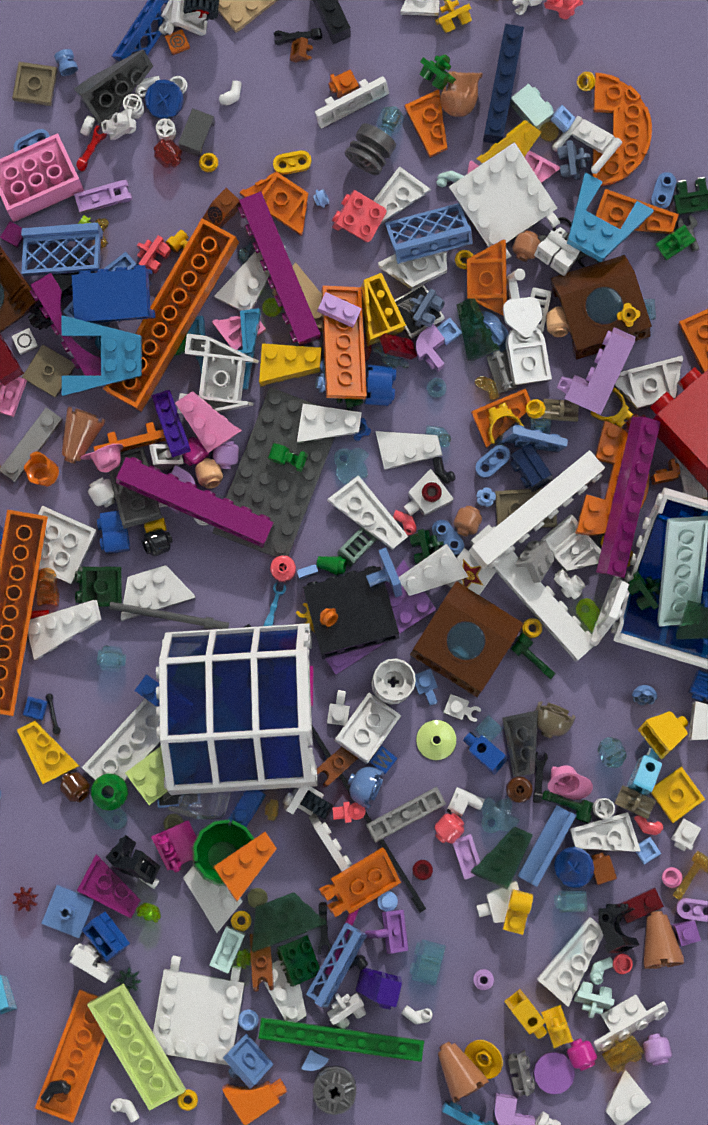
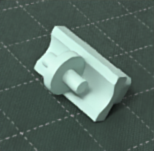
M582 982L578 992L575 994L574 1001L583 1003L582 1010L589 1011V1018H593L595 1013L602 1015L603 1009L610 1010L611 1006L614 1005L615 999H612L611 988L600 987L599 995L592 994V983Z

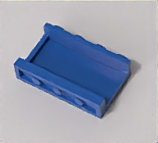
M145 265L134 266V269L127 270V267H116L115 271L97 269V273H91V271L83 270L79 271L77 275H72L74 318L90 323L155 318V310L150 309L149 275L153 274L152 270L147 269Z

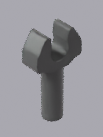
M689 215L688 222L690 225L686 227L696 239L693 230L698 223L693 216ZM682 218L678 220L677 229L684 225ZM697 240L690 245L692 252L700 250Z

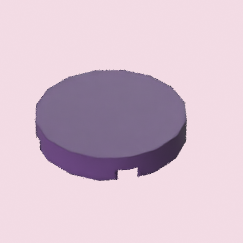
M559 1052L545 1053L536 1061L533 1070L534 1079L538 1086L550 1094H560L568 1090L575 1077L574 1067L570 1059Z

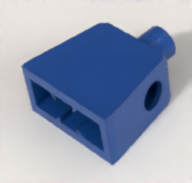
M469 732L463 739L470 747V754L494 775L508 761L506 755L483 735L477 738L472 732ZM485 747V752H479L480 748Z

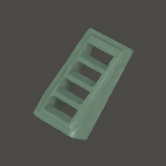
M361 527L339 549L337 555L347 559V564L352 567L374 544L377 538ZM364 532L371 540L368 541L361 533ZM356 539H360L365 544V546L360 544ZM351 544H353V545L359 550V552H357V551L351 546Z

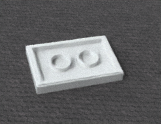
M368 693L334 741L367 764L401 715L374 695Z

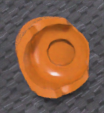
M36 451L30 454V459L24 465V471L31 483L51 486L58 478L59 467L55 462L41 452Z

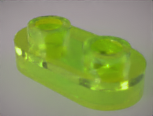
M585 598L577 603L575 610L589 631L593 633L594 623L599 617L600 609L591 599ZM583 606H588L589 611L587 613L582 611Z

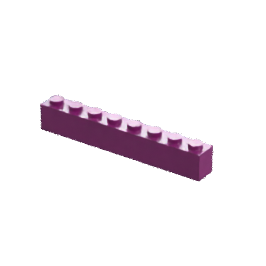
M260 191L240 199L238 211L241 218H246L248 223L245 225L249 236L253 235L255 242L252 244L256 254H261L262 260H260L263 271H268L270 277L267 278L271 289L275 288L277 295L274 297L278 307L282 306L285 312L282 314L285 324H289L292 329L289 334L293 343L297 342L298 346H303L321 339L317 324L262 192Z
M632 417L596 573L625 578L660 421L647 417Z
M125 458L116 477L117 484L263 548L274 523L270 521L271 519L263 514L258 516L252 513V510L248 507L241 506L240 508L233 505L234 502L230 499L215 497V493L209 490L202 491L197 489V485L191 482L184 483L179 481V478L173 474H163L155 466H145L137 458Z

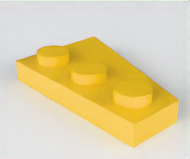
M524 120L506 134L504 139L492 145L489 151L483 155L481 154L476 159L484 163L514 142L525 157L542 132Z
M36 721L17 729L42 784L80 766Z

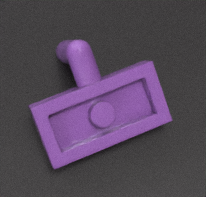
M404 909L382 912L384 929L365 931V934H367L366 938L385 937L386 949L389 954L409 951Z

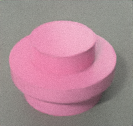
M670 867L663 872L662 881L667 887L676 888L682 883L683 876L677 868Z

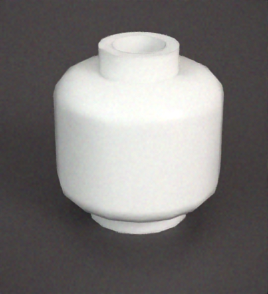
M101 477L89 484L88 494L96 506L104 505L106 508L115 503V495L110 479Z

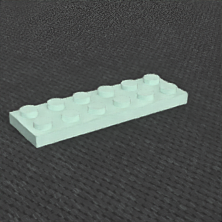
M708 516L667 519L657 619L659 626L699 623L708 543Z

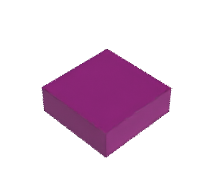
M10 221L0 238L18 249L23 241L21 236L22 227Z

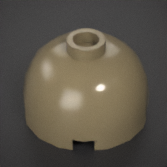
M543 701L538 702L535 711L538 710L537 728L542 731L541 734L548 738L562 736L571 729L576 718L574 714L570 717L568 715L569 711L558 705L548 702L547 706L542 705Z

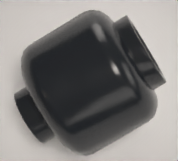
M157 528L145 533L144 539L141 542L146 554L156 557L170 551V543L173 540L169 532H165L162 528Z

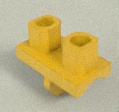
M444 0L445 5L440 7L441 13L445 11L449 13L435 20L436 24H440L443 31L448 33L456 29L452 18L457 16L461 26L472 21L469 12L472 8L470 4H466L455 10L454 7L459 5L458 0L452 2L451 0Z
M561 1005L541 1012L554 1048L573 1042Z

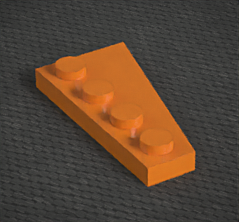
M605 189L595 216L621 229L636 201L639 200ZM639 201L654 211L634 231L661 234L673 233L679 214Z

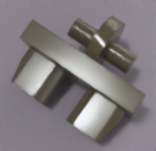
M543 399L546 410L542 419L578 422L579 405L567 400Z
M622 785L614 804L648 819L656 800Z

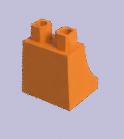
M281 1078L272 1084L268 1080L254 1085L251 1089L248 1086H235L228 1083L222 1088L243 1125H248L280 1103L279 1097L287 1092V1088Z

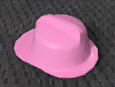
M107 445L95 452L81 456L80 459H92L99 471L107 473L119 466L121 462L120 451L123 449V445Z
M564 765L551 768L548 789L550 792L565 798L579 800L587 797L592 792L593 784L586 777L577 774L573 767Z

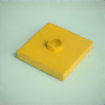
M682 766L654 785L651 792L653 798L672 823L706 800Z

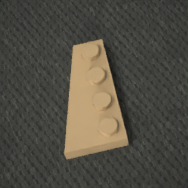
M295 262L292 267L317 327L323 332V316L317 312L322 301V294ZM274 289V291L272 292V295H273V296H276V295H277L275 289Z

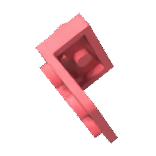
M354 190L349 195L346 194L341 202L343 207L341 211L337 210L333 216L332 221L334 224L331 228L336 231L343 228L368 243L375 235L387 210Z

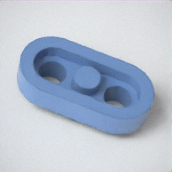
M37 129L18 139L14 143V151L17 152L24 147L33 145L42 138L50 137V135L44 129Z
M664 172L658 176L650 200L651 205L665 210L669 207L676 186V178L673 174ZM668 179L670 183L665 184L663 180ZM663 197L664 202H660L658 198Z
M497 445L476 463L475 471L477 475L481 478H489L509 461V449L504 445ZM502 453L504 457L502 459H498L496 457V454ZM486 465L489 470L484 472L481 467Z
M438 520L433 524L432 535L437 536L438 542L444 541V545L447 544L455 556L459 555L464 549V542L450 523L446 520ZM440 526L445 527L446 531L444 533L438 531ZM456 542L458 547L454 549L450 544Z

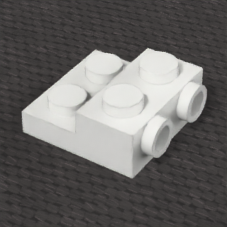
M79 943L75 945L70 953V956H72L70 963L104 983L112 978L114 974L111 970L112 967L103 961L101 963L97 962L101 954L98 953L93 945H82Z

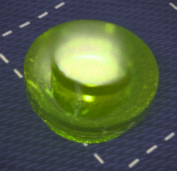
M268 298L263 302L262 309L266 316L276 317L281 313L282 306L278 307L275 298Z
M247 948L238 950L236 963L242 969H246L247 965H251V953L248 952Z

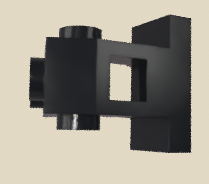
M127 835L123 838L121 837L119 843L111 849L106 859L121 873L142 879L144 882L153 885L161 866L140 850L135 849L131 858L136 842Z
M622 903L620 908H618V904H606V908H599L598 923L607 942L604 945L607 953H624L639 946L637 938L626 936L620 927L622 917L635 910L634 908H628V904Z

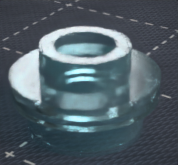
M434 378L429 381L427 391L430 396L439 398L446 393L447 386L442 379ZM435 385L440 386V390L434 391L433 387Z

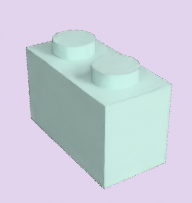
M527 84L511 97L510 106L523 121L526 120L539 130L552 118L554 114L553 107L549 102H545L540 97L541 94L535 87L532 88L530 84Z

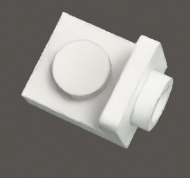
M682 818L671 838L675 842L674 846L683 851L686 848L692 850V845L701 828Z

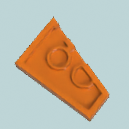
M438 89L404 105L429 158L447 150L440 92Z
M266 832L213 867L236 902L277 849Z

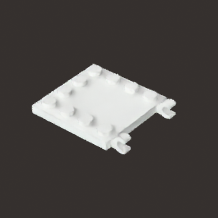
M515 142L449 186V189L487 247L501 240H506L507 243L544 217L547 218L552 228L560 224V221L553 213L557 209L556 205ZM506 249V259H508L511 255Z
M173 955L170 969H164L153 1034L166 1055L228 1065L222 1057L235 1043L245 982L239 981L241 967H232L231 980L179 971L181 957Z

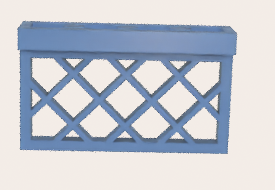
M459 203L385 222L397 264L473 244L471 227L468 225ZM458 211L456 217L448 215L450 212ZM431 217H439L437 222L429 220ZM444 220L451 222V224L448 227L442 225L441 223ZM416 221L421 223L418 227L411 225V223ZM456 224L463 226L453 229ZM428 225L433 228L428 232L423 230V227ZM399 226L402 229L398 233L391 230V228ZM437 229L444 231L434 234ZM406 230L414 232L411 237L404 235ZM418 234H421V235H424V236H425V237H421V238L415 239ZM399 239H402V240H405V241H406V242H402V243L396 244V243L399 241Z
M98 222L22 228L23 254L21 274L23 276L48 275L49 273H77L83 270L97 271L99 269L101 239H103V231ZM88 240H95V245L90 249L84 246ZM70 241H75L77 245L69 251L65 246ZM50 243H57L58 246L52 252L46 249ZM30 244L40 246L33 254L28 251ZM82 247L86 253L78 259L74 254ZM63 249L68 254L59 260L55 255ZM44 250L49 255L40 262L36 257ZM91 255L94 258V265H85L83 262ZM71 257L77 261L72 267L64 265ZM53 258L57 264L53 268H47L45 265ZM32 260L38 263L34 269L27 270L28 264Z

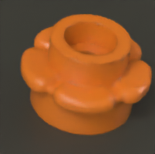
M326 608L320 614L321 624L327 627L334 625L338 620V614L334 608Z

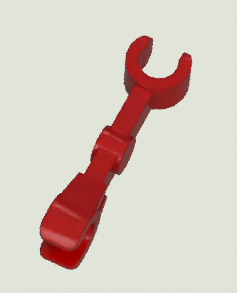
M99 125L94 128L90 144L87 145L85 153L76 163L77 169L85 171L88 160L92 153L95 152L96 146L107 136L106 133H97L100 129Z

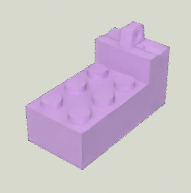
M615 327L612 332L608 330L603 341V345H605L604 350L599 349L594 361L597 365L595 368L591 367L587 378L583 379L577 375H574L573 379L561 377L557 388L566 393L564 399L601 415L635 343L636 337Z

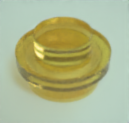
M546 122L540 127L542 132L540 137L544 141L551 142L558 137L559 129L554 123Z

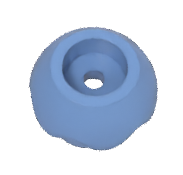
M648 685L638 686L632 693L633 701L639 705L647 703L652 705L657 700L656 691Z

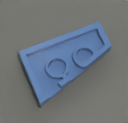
M515 425L497 438V445H504L505 442L515 443L514 447L522 448V446L532 443L535 450L560 452L567 447L568 439L562 438L558 434L549 435L541 430L525 429L524 426Z

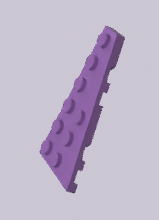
M404 560L396 569L398 577L410 570ZM386 581L385 585L399 634L436 611V608L424 591L409 596L401 585L403 595L395 598L389 582ZM385 643L325 659L335 675H337Z

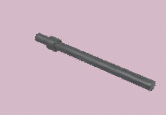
M110 602L109 607L110 610L200 625L204 626L205 629H228L229 622L217 621L212 617L201 618Z

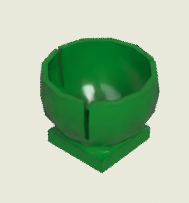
M230 820L213 821L199 831L192 845V860L195 869L204 880L217 886H225V884L213 867L254 839L247 827L233 820L230 825Z

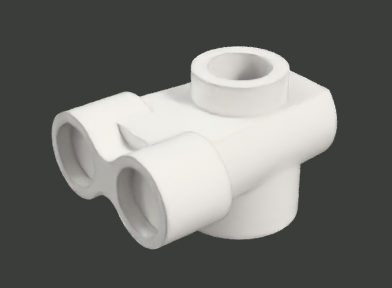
M563 568L554 575V580L562 587L561 591L567 598L577 599L582 593L581 590L585 588V584L577 575L570 578Z

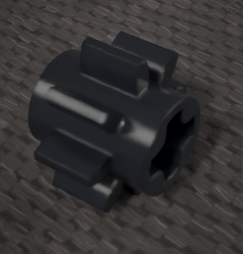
M42 304L38 307H33L30 310L32 314L28 316L30 324L35 328H39V330L47 329L52 325L50 322L51 318H46L40 309L43 307Z

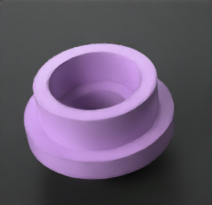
M481 969L475 973L473 982L478 989L487 990L492 987L494 977L490 971ZM482 976H486L488 979L485 984L480 982Z

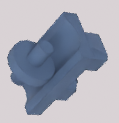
M572 140L566 141L567 145L557 149L560 160L569 159V164L560 166L561 176L563 178L573 177L575 180L581 179L579 163L580 168H586V162L591 159L590 154L584 153V148H579V154L577 155L576 144H573Z
M431 288L426 297L420 294L418 299L411 298L409 301L413 306L410 311L415 314L413 319L418 327H421V325L432 327L436 318L429 313L430 310L433 308L440 312L445 305L444 300L437 296L436 291Z

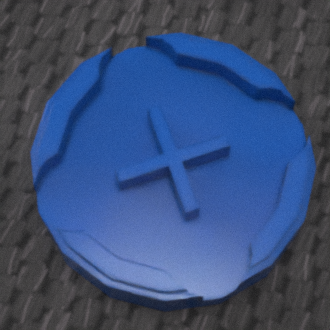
M166 79L155 81V83L149 86L145 95L147 109H149L154 117L160 119H171L176 116L182 109L184 102L180 87L175 82Z
M568 847L562 850L555 858V873L565 886L580 888L589 883L593 877V860L585 850L578 847Z

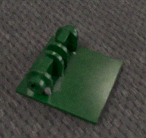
M308 935L276 947V954H278L279 960L283 961L280 965L285 966L282 971H287L285 973L286 982L290 984V987L315 977L319 972L320 967Z

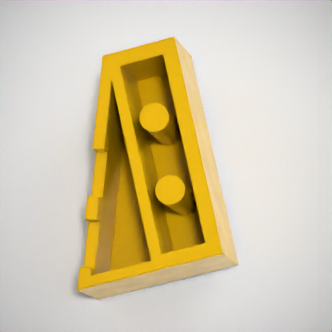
M382 273L364 279L361 285L366 343L367 346L380 342L379 337L384 333L390 335L402 333L406 324Z
M262 343L259 375L260 387L275 382H283L295 377L299 378L319 373L321 368V348Z

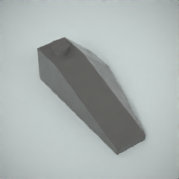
M142 49L89 77L75 87L74 90L97 123L102 126V121L112 119L113 114L120 111L119 108L122 106L124 98L131 94L137 85H140L152 69L153 64Z

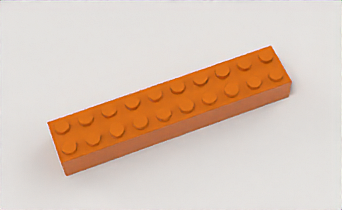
M201 218L150 309L155 310V318L143 319L135 333L142 336V376L104 386V391L136 410L143 411L237 248L239 241L236 236Z
M8 509L0 547V714L14 716L48 516Z

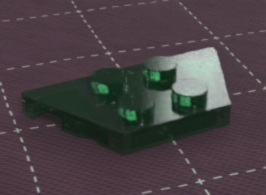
M295 892L256 907L252 952H258L326 925V920L313 911L308 904L304 903Z

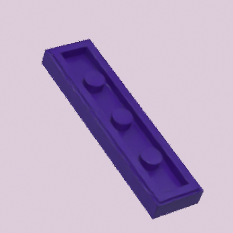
M170 389L151 395L172 458L191 452Z

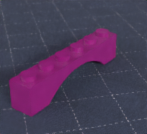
M49 273L31 284L33 289L30 290V293L35 301L40 300L43 307L40 309L46 318L50 317L54 324L50 326L56 336L59 334L62 336V290L53 275ZM62 336L64 341L61 344L66 352L71 351L74 358L71 360L76 369L81 368L85 374L83 376H101V358L84 350L71 336Z

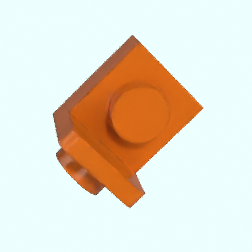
M351 69L337 76H334V74L330 75L329 88L332 93H336L338 98L359 89V84Z
M674 458L668 461L669 471L667 469L655 471L656 474H653L651 477L652 485L675 481L679 478L680 466L678 463H675Z

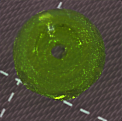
M143 903L136 910L137 916H142L146 921L153 920L157 923L161 919L160 909L153 904Z

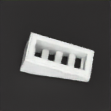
M532 288L530 297L546 298V300L537 299L540 305H544V308H541L543 314L541 324H538L536 327L543 332L552 291Z

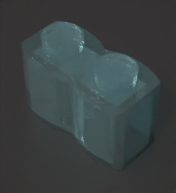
M558 891V895H554L555 908L559 909L562 913L587 912L586 891Z
M422 939L421 943L417 942L414 954L417 955L416 963L412 962L409 974L412 975L411 979L436 986L446 945Z

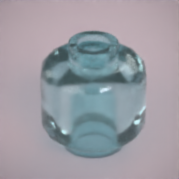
M395 106L384 107L380 111L376 126L389 136L395 135L401 129L404 115Z
M104 645L102 650H98L97 665L100 666L102 671L119 672L121 666H125L126 654H123L121 647Z
M608 737L603 739L597 749L598 755L606 767L618 768L627 757V752L622 742L616 738Z

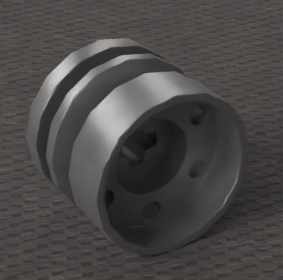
M364 123L355 134L357 141H351L350 147L345 151V156L363 171L379 175L382 167L386 164L384 158L391 156L396 148V143L381 129Z
M333 1065L324 1068L318 1073L313 1086V1097L318 1108L332 1115L342 1114L350 1109L356 1097V1083L350 1071L344 1067ZM335 1087H338V1092L340 1094L336 1093L334 1096H332L331 1090L329 1089H334Z

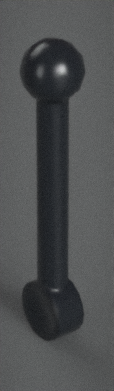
M48 693L46 700L49 702L54 725L53 733L57 735L60 734L61 729L57 725L52 702L53 695Z

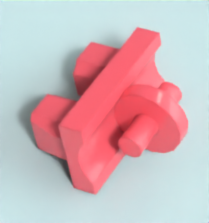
M547 0L544 6L546 9L557 11L561 19L567 20L571 15H574L575 8L581 6L583 1Z
M159 235L153 243L147 240L145 244L140 242L137 244V247L140 249L137 256L141 258L139 265H145L147 269L152 270L156 274L161 267V263L155 260L156 256L159 254L166 259L171 253V248Z
M343 802L344 806L333 807L334 820L345 819V823L352 822V819L359 820L365 815V807L356 802L351 805L350 802Z

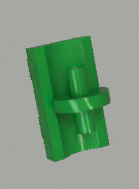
M445 54L440 57L437 55L434 58L436 63L432 60L428 61L423 57L420 63L424 66L419 75L430 81L433 75L436 74L437 76L432 85L440 90H443L448 82L454 84L456 78L445 71V69H451L450 57Z
M683 225L656 243L655 246L667 261L693 244L696 239L690 234L686 225Z

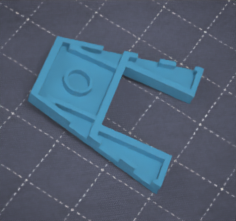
M585 173L567 244L602 262L623 240L625 241L635 229L642 225L652 215L654 210L636 201L621 229L586 211L599 190L602 181Z
M259 308L240 311L243 349L238 351L252 358L254 357L261 315ZM203 316L196 317L188 334L206 336ZM196 356L202 374L204 357ZM246 362L243 390H248L252 363Z
M62 316V336H101V376H62V396L142 376L141 335Z

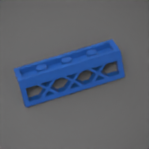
M169 0L147 1L113 53L112 57L116 61H121L129 57L132 52H138L142 49L146 55L149 54L162 34L159 31L160 26L164 22V20L162 21L164 18L161 16V7L163 4L167 5ZM153 20H158L156 32H151L150 24ZM143 36H147L148 44L146 47L141 48L140 40Z

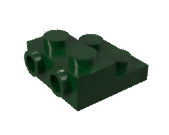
M78 567V571H75V582L79 583V591L75 592L76 603L82 604L97 600L98 607H110V602L122 603L121 567Z

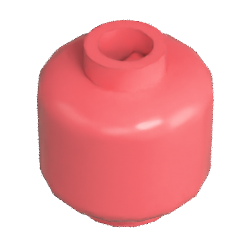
M281 555L272 561L270 571L275 580L288 582L296 574V565L292 558Z
M454 813L443 815L435 824L436 838L442 843H454L464 833L463 820Z

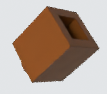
M603 852L592 855L595 884L599 885L617 879L610 855H604Z

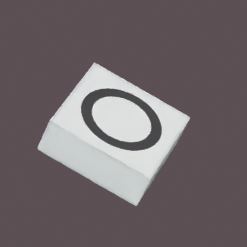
M30 328L12 336L20 355L38 347Z

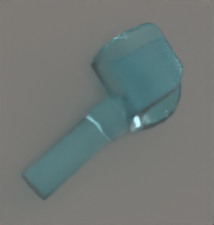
M254 238L246 247L239 251L238 257L243 263L252 256L248 251L253 247Z

